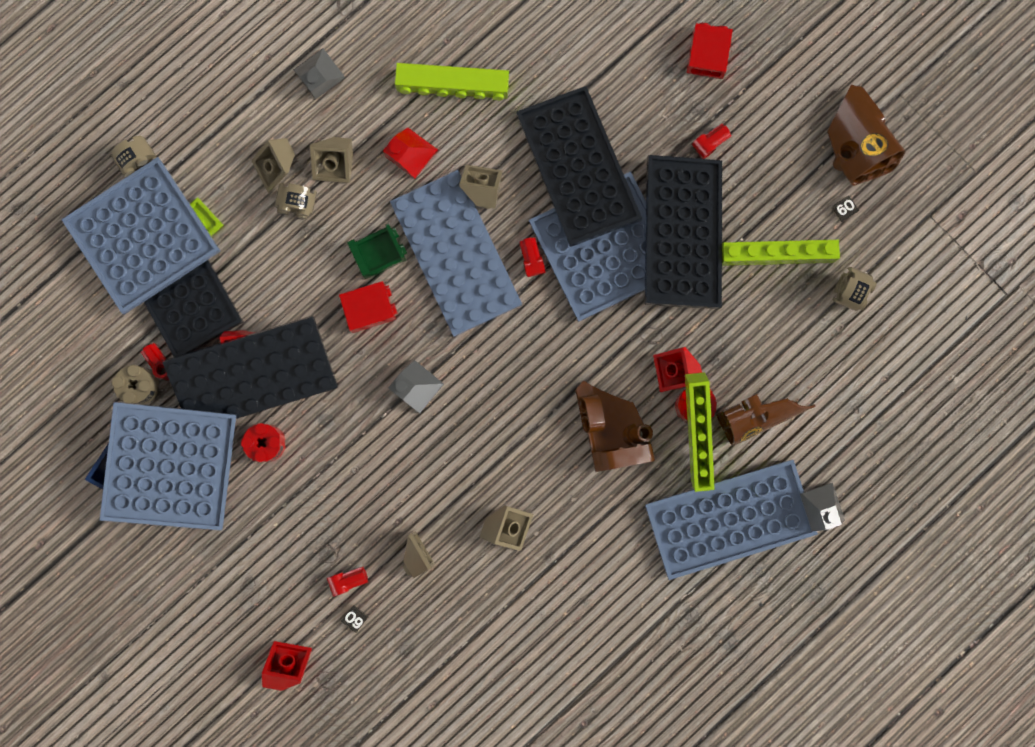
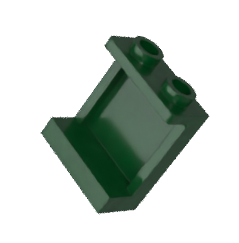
M389 223L385 225V228L358 241L353 239L347 242L365 279L406 261L404 256L407 254L403 243L399 245L396 239L399 235L395 227L391 228Z

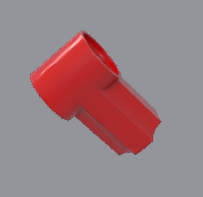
M720 124L708 134L699 136L691 145L700 157L705 159L718 146L731 138L730 130L726 125Z
M535 237L520 241L526 276L531 277L546 273Z
M153 343L144 347L140 353L152 368L153 375L168 381L167 373L161 374L164 368L162 362L166 360V357L157 344Z
M364 567L327 578L333 597L369 582Z

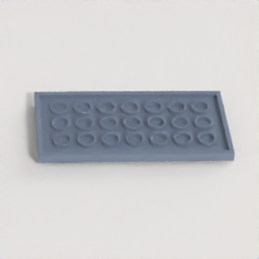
M458 170L390 201L453 337L522 306V302L474 202L459 186L462 177Z
M788 460L714 483L715 490L699 492L690 490L645 504L668 580L818 535L817 531L811 530L800 496L801 493H804L794 460Z

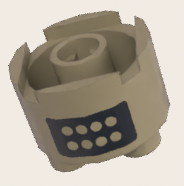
M143 136L132 137L134 141L129 143L127 140H124L111 151L112 159L125 177H128L157 158Z
M279 183L275 201L277 213L288 215V212L296 214V217L301 219H307V217L313 215L317 194L315 190L313 193H310V188L291 183H289L288 187H283L284 183Z
M848 267L849 272H843L834 290L837 296L836 298L833 297V302L854 311L858 309L864 310L868 303L866 299L869 293L875 290L877 283L873 281L872 275L853 267Z
M131 365L122 368L112 379V385L116 396L121 401L145 405L157 396L159 380L153 375L151 370Z

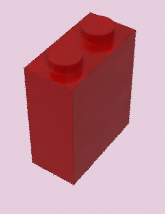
M704 22L696 23L692 33L686 73L723 79L727 71L733 29L723 25L711 26Z
M381 281L339 294L348 327L352 333L396 320L395 315L398 312L395 303L391 304L389 297L392 296L389 285L386 286Z

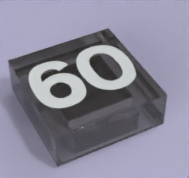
M849 195L831 206L841 222L859 211Z
M353 605L341 622L357 633L369 616Z

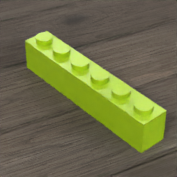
M397 63L395 87L402 94L414 92L424 96L437 94L440 97L455 95L458 98L472 96L476 99H485L487 97L501 101L508 99L509 70Z
M839 240L723 242L722 266L834 263L840 259Z
M705 372L685 374L691 483L695 492L715 490L710 382Z

